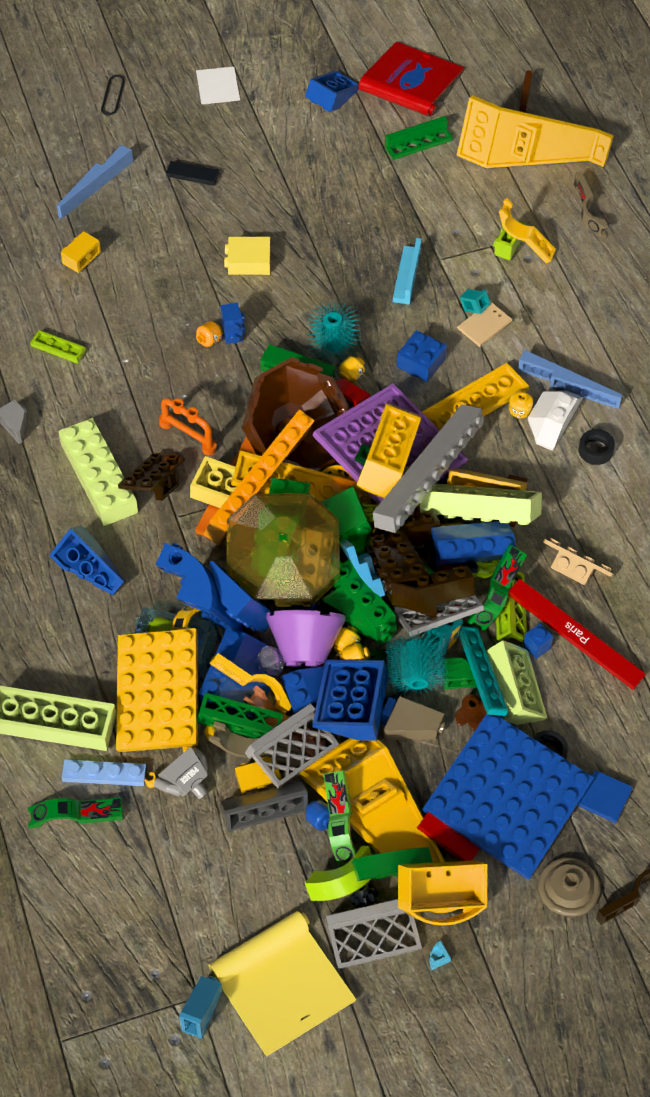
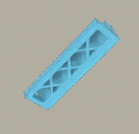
M416 238L415 247L404 246L393 294V302L410 305L421 254V238Z

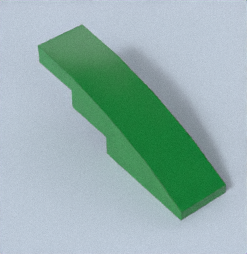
M429 847L391 851L352 860L357 882L372 878L398 877V865L433 863Z

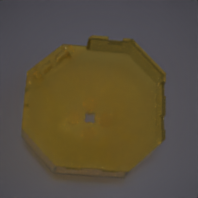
M311 493L254 494L227 519V574L254 599H275V605L278 607H292L295 604L312 606L339 580V519ZM280 533H281L282 535H284L285 533L288 534V536H287L288 541L282 540V541L280 542V541H279V539H280L279 534H280Z

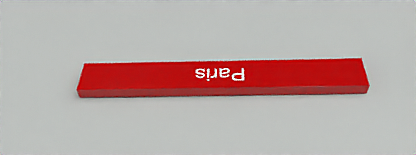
M519 579L509 590L508 596L630 689L634 690L646 674L523 580Z

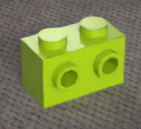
M502 227L500 235L496 237L493 247H495L494 255L510 261L521 240L510 236Z

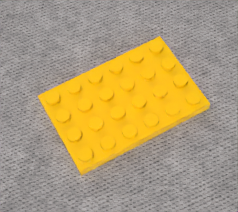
M197 629L118 635L116 750L118 752L198 746Z

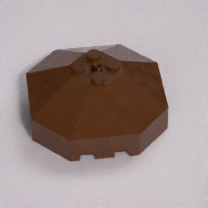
M291 357L254 378L242 429L256 455L262 456L281 433L278 431L280 423L286 418H293L299 409L314 420L311 426L313 431L351 409L335 379L320 373L323 371L322 367L311 363L306 364L300 362L299 359ZM314 438L310 445L302 441L295 451L283 462L320 471L336 462V460Z

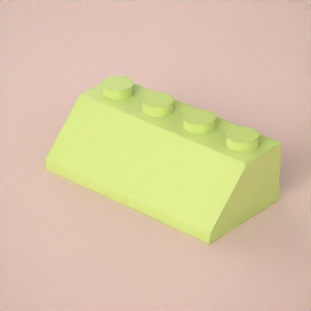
M504 640L488 649L486 652L508 709L507 715L502 716L503 719L516 725L546 720L547 714L528 650Z

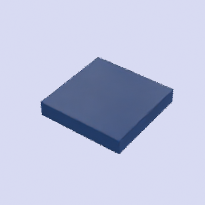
M595 770L592 775L594 779L580 799L578 806L617 823L633 787Z

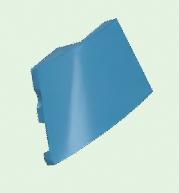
M347 539L340 541L345 555L362 580L380 597L384 596L385 593L381 579L376 575L371 556L368 553L357 556L354 545Z

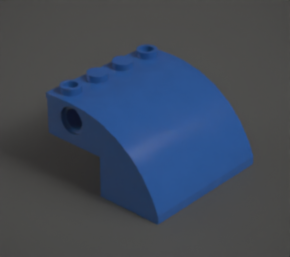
M164 543V547L155 565L164 572L182 577L180 582L182 586L176 598L185 605L201 610L202 614L200 617L208 623L224 629L230 628L242 632L243 624L231 618L225 612L227 608L221 602L212 571L189 552L182 550V546L176 543L171 545Z

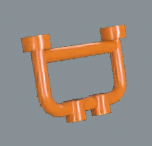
M164 398L161 401L160 427L163 429H169L172 426L177 427L201 442L202 452L205 455H214L217 451V444L212 440L211 427L205 419L198 415V410L194 407L189 409L184 407L182 399L172 400ZM168 406L173 408L175 414L186 416L190 423L199 424L204 429L205 436L174 418L169 413Z

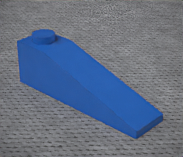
M82 525L70 528L49 555L63 570L70 571L81 579H86L93 583L94 586L111 595H114L125 582L96 539Z

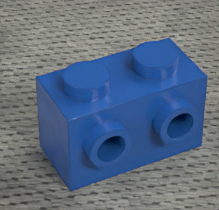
M238 302L220 305L225 343L243 342V334H246L244 312H240Z

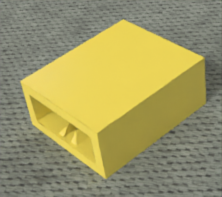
M270 237L228 238V244H225V254H228V257L224 259L225 267H228V275H270Z

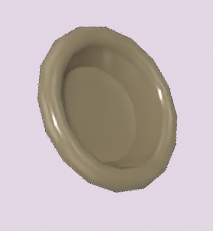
M562 857L551 861L542 869L538 878V892L542 902L551 911L562 916L577 917L588 913L596 906L601 895V883L596 871L586 862L577 858Z

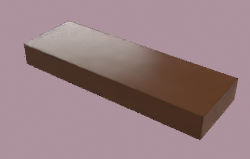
M527 70L525 74L519 111L526 113L532 79V71Z

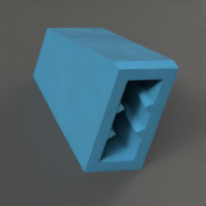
M208 976V978L200 977L179 1015L182 1032L201 1039L203 1038L223 992L222 983L218 979Z

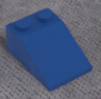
M335 70L310 79L305 97L310 99L312 103L322 106L325 111L331 112L339 109L359 90V83Z
M324 667L299 669L281 676L294 714L310 703L316 709Z

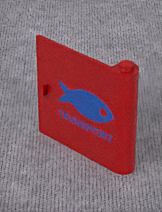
M396 41L362 76L359 82V90L430 117L436 111V100L464 71V67Z

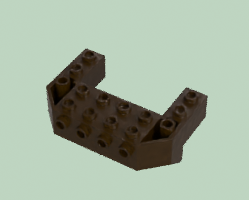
M434 511L408 516L403 526H400L396 533L374 528L366 538L367 546L364 547V552L371 556L376 575L380 577L383 589L392 605L435 618L437 617L436 604L474 596V576L467 565L429 574L413 547L433 542L431 528L440 526V521Z

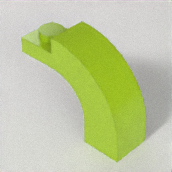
M361 846L354 857L340 868L328 871H313L305 882L311 901L337 899L355 892L368 883L371 879L357 882L352 860L372 855L369 846Z

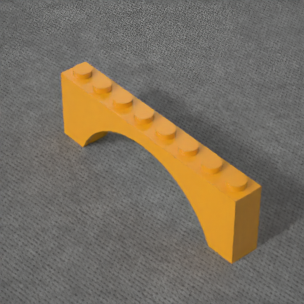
M300 409L212 517L203 535L218 546L264 484L303 441L314 422L312 418Z

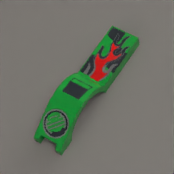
M508 545L490 578V590L485 601L482 603L484 610L470 615L467 620L469 624L474 622L480 626V630L485 631L496 619L507 601L508 589L527 556L526 553L512 545Z
M56 798L28 807V813H31V822H28L29 829L40 828L42 824L55 819H71L80 824L123 820L121 798L89 801Z

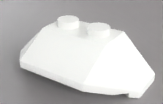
M567 390L545 391L541 394L528 416V422L537 445L552 451L554 450L581 403L582 396Z

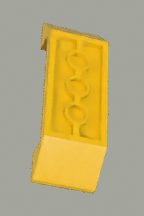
M387 402L383 408L377 431L356 485L357 488L385 498L401 479L421 421L420 415Z

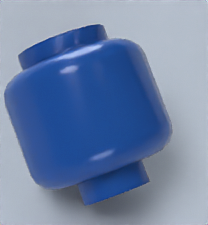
M324 800L312 801L306 808V820L315 829L324 831L328 829L329 824L328 803Z

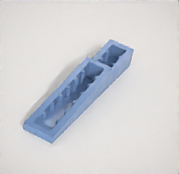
M120 145L103 165L96 163L58 203L59 218H64L133 162L132 150Z
M523 351L519 360V372L551 381V388L567 390L585 399L619 409L622 394L529 351Z

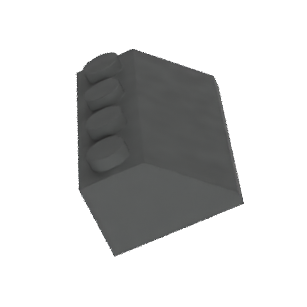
M290 781L278 789L275 786H271L263 791H252L240 797H228L224 801H220L227 832L306 812L308 793L301 781Z

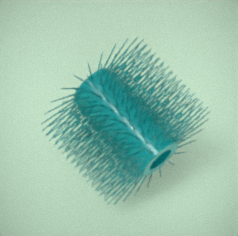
M331 304V309L325 310L328 312L327 314L325 313V316L324 314L322 315L323 317L316 315L315 317L319 319H306L318 322L317 324H307L316 326L312 329H307L316 331L307 335L317 336L307 340L318 339L317 342L312 343L319 344L320 341L322 342L315 347L316 349L321 346L325 349L324 352L328 351L330 355H332V352L333 355L334 352L335 355L336 352H339L337 356H343L341 354L344 352L342 348L348 352L349 350L345 348L346 346L352 348L348 345H361L350 342L357 340L351 337L356 336L352 332L359 330L352 329V327L360 325L350 324L357 320L347 323L348 319L358 315L348 318L346 317L348 314H344L342 317L337 308L335 312V306L333 312H331Z
M415 635L413 640H410L409 637H407L409 641L404 639L405 642L403 643L406 644L401 645V648H395L394 646V649H398L393 653L396 654L393 655L396 657L388 658L392 660L387 661H392L388 662L392 663L391 666L399 667L394 668L396 669L394 670L396 672L394 676L397 677L390 678L394 680H390L393 682L388 683H404L401 684L403 685L402 688L406 685L410 687L409 689L412 688V691L416 689L417 692L418 689V694L419 689L421 691V689L428 688L429 685L434 686L435 684L433 683H448L439 682L445 681L443 679L445 677L442 676H447L440 673L448 671L438 669L440 668L438 667L440 666L438 661H440V664L447 663L442 662L447 660H442L441 656L443 655H440L446 653H440L445 652L440 651L441 648L438 649L435 646L434 648L433 646L428 647L433 642L432 640L425 643L426 640L418 639V636L416 639Z

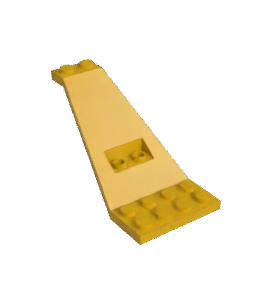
M472 95L468 101L457 156L484 168L590 161L604 167L614 135L591 127L502 108Z
M349 738L299 773L300 777L327 801L323 774L346 770L352 808L350 826L377 854L429 847L433 863L445 862L436 843L417 829L423 817L389 750L378 739L377 741Z

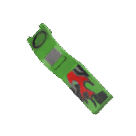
M346 770L323 774L330 814L328 824L329 839L339 868L347 864L357 853L350 835L352 808Z

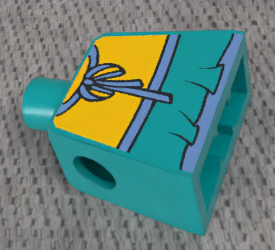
M462 618L427 630L425 638L427 640L434 639L428 647L434 645L435 648H441L440 651H445L440 653H446L458 639L459 631L463 624Z

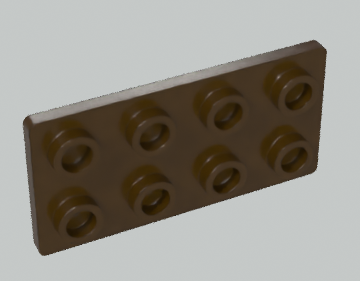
M153 453L118 484V488L149 492L153 490L155 499L163 501L179 486L177 468L185 461V458L175 454L167 456Z

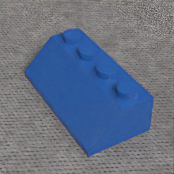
M496 521L431 528L436 566L467 563L470 560L475 562L501 560L508 545L516 548L514 533L509 523Z

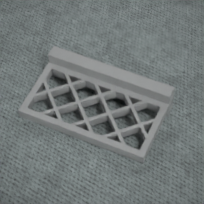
M475 595L436 604L437 610L443 611V613H437V617H435L437 620L431 621L432 617L392 605L397 623L402 624L410 637L418 634V632L422 633L484 610L482 603Z
M311 703L250 744L245 752L249 759L253 758L277 789L339 745L330 732L317 729V732L306 730L307 723L311 720L313 721L314 711L316 710ZM292 733H301L302 742L291 740ZM306 735L316 736V745L305 743ZM320 737L326 738L331 745L329 747L319 746ZM277 744H287V753L276 751ZM291 745L301 747V755L291 754ZM305 748L315 749V756L313 758L304 756ZM263 753L271 754L272 763L264 762L260 755ZM276 756L286 757V766L275 764ZM290 758L300 760V767H289ZM275 769L285 771V777L279 781L275 776Z
M398 899L326 916L325 923L338 970L422 950L415 919L408 915L410 922L406 928L395 922L398 915L405 914L402 909L398 908ZM380 919L391 923L385 933L374 927ZM359 924H364L370 928L364 938L353 932ZM393 925L404 931L398 941L387 935ZM343 929L349 933L343 943L335 938L334 930ZM372 930L383 936L378 946L366 940ZM406 933L414 937L415 946L407 947L400 943ZM351 935L362 941L357 951L345 945ZM385 938L396 944L393 951L386 952L379 948ZM364 943L375 949L372 956L365 957L359 953ZM343 948L354 954L351 961L341 963L339 954Z

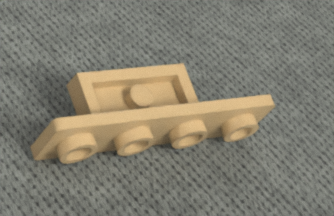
M552 538L549 541L544 539L543 543L559 551L551 568L585 586L594 569L611 578L614 577V574L611 573L612 569L608 566L601 564L599 567L593 564L594 559L586 555L581 558L577 556L578 551L570 547L564 549L560 547V542Z

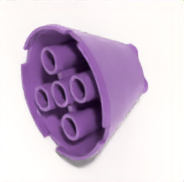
M284 610L274 611L273 616H270V612L266 613L267 622L286 666H291V668H303V665L311 666V668L323 667L346 621L345 615L330 612V614H320V611Z

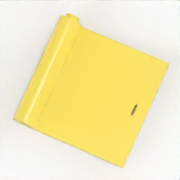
M296 911L208 964L214 978L222 983L223 992L266 1057L356 1001L352 992L308 930L310 922L304 912Z

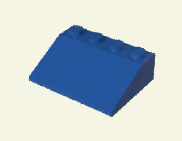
M211 561L209 565L221 602L227 608L225 612L231 618L236 619L254 632L258 630L264 633L270 627L266 619V613L270 612V616H273L274 611L239 578Z
M230 628L226 629L216 654L219 653L251 676L266 674L275 678L282 661V655L277 650L244 632ZM211 665L199 691V702L202 705L204 694L209 693L244 703L243 699L246 696L250 698L255 693L253 689L256 685L265 692L266 697L270 687L261 682H250L242 686ZM207 700L205 707L216 709L218 705L214 701ZM229 706L225 708L230 715L238 713L235 707ZM253 712L245 714L249 720L257 719Z
M326 660L312 724L313 727L354 740L377 741L389 676L385 661Z

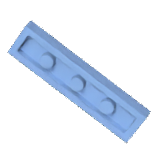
M64 760L62 782L144 786L146 764Z

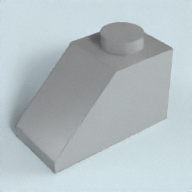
M13 400L0 408V423L16 442L21 444L27 425V410L22 404L19 405L16 400Z

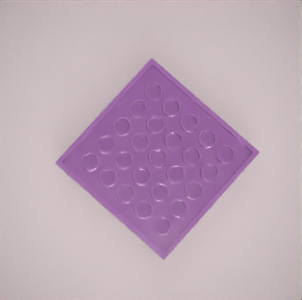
M394 384L389 385L318 428L312 435L356 482H358L364 465L354 461L362 444L371 448L386 402L421 416V421L405 466L410 467L439 432L438 428ZM460 452L449 468L441 475L439 481L448 476L449 470L460 468L466 464L468 459ZM367 492L378 505L384 499Z

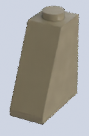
M399 696L384 728L383 739L436 740L438 734H442L446 727V722H444L445 714Z

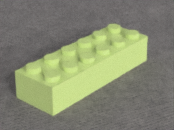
M93 418L59 430L61 446L103 527L137 514V501L132 491L118 488V484L124 479V476Z
M434 484L431 491L425 495L420 503V513L434 511L436 516L444 515L445 518L460 516L464 520L481 518V521L489 522L495 519L499 520L500 523L518 521L520 525H528L541 515L542 492Z
M0 686V734L107 751L117 716L115 704Z

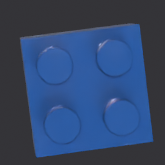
M416 330L397 353V368L428 382L446 359L447 345Z

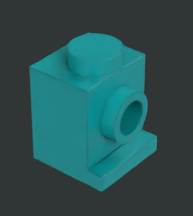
M467 289L460 296L461 303L466 312L481 314L491 304L485 289L482 291Z

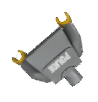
M194 746L182 747L183 754L158 775L159 778L156 777L154 772H150L149 775L152 780L144 779L149 788L155 787L163 792L183 797L192 791L198 799H201L208 792L201 784V781L208 776L206 756Z

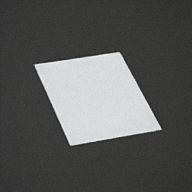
M234 67L196 70L201 104L240 101Z

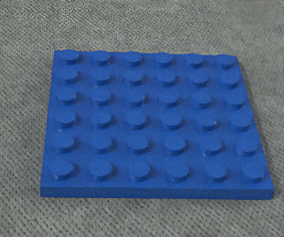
M486 714L422 811L425 813L430 812L477 847L529 880L594 777L501 717Z

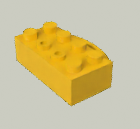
M473 860L398 865V908L413 918L433 925H453L464 922L487 908V864ZM463 909L462 913L443 919H431L420 915L422 911L447 913Z

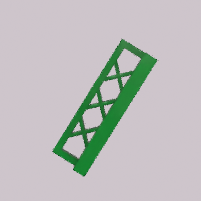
M445 116L385 135V149L392 160H396L453 141V137L447 129L448 120ZM442 133L446 136L444 138L437 137V135ZM424 139L432 140L429 143L422 142ZM409 144L417 145L414 148L407 147ZM394 149L402 150L396 154L393 152Z
M205 693L198 715V723L213 727L214 722L217 721L226 724L227 728L234 733L252 738H260L275 728V726L268 725L264 719L268 717L278 719L277 727L282 722L283 714ZM207 700L216 702L218 708L214 710L205 708ZM229 706L235 707L238 713L230 715L225 708ZM254 712L258 718L252 721L247 719L245 714Z

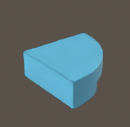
M441 940L431 950L429 957L431 970L451 962V957Z

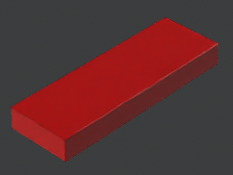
M430 812L426 813L417 826L418 830L460 861H472L480 849Z

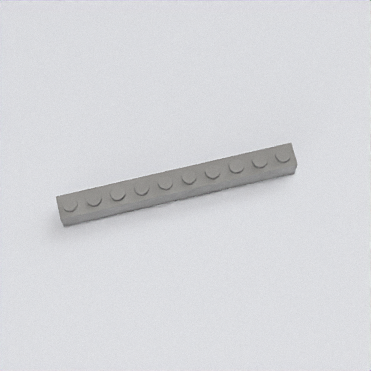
M461 404L373 511L375 528L396 533L400 526H403L408 516L422 502L425 495L431 491L433 485L439 481L441 475L449 468L453 460L458 457V454L466 447L469 440L474 437L477 430L483 426L484 417H482L481 408Z

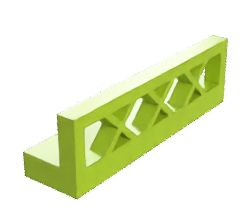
M518 571L515 577L525 582L524 574ZM515 579L513 580L508 590H510L516 583ZM508 596L503 609L496 617L497 640L501 642L502 640L506 641L514 638L524 643L525 634L527 633L526 609ZM516 625L520 630V633L516 632Z

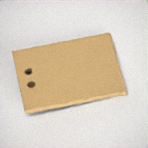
M491 302L481 314L474 313L458 325L457 329L478 347H481L510 324L512 319Z

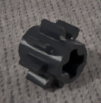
M367 883L350 895L352 904L356 905L357 908L374 905L376 902L375 898L378 897L375 887L371 888V885Z

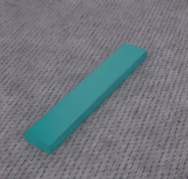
M461 626L459 637L487 715L506 716L508 709L479 630L474 627Z

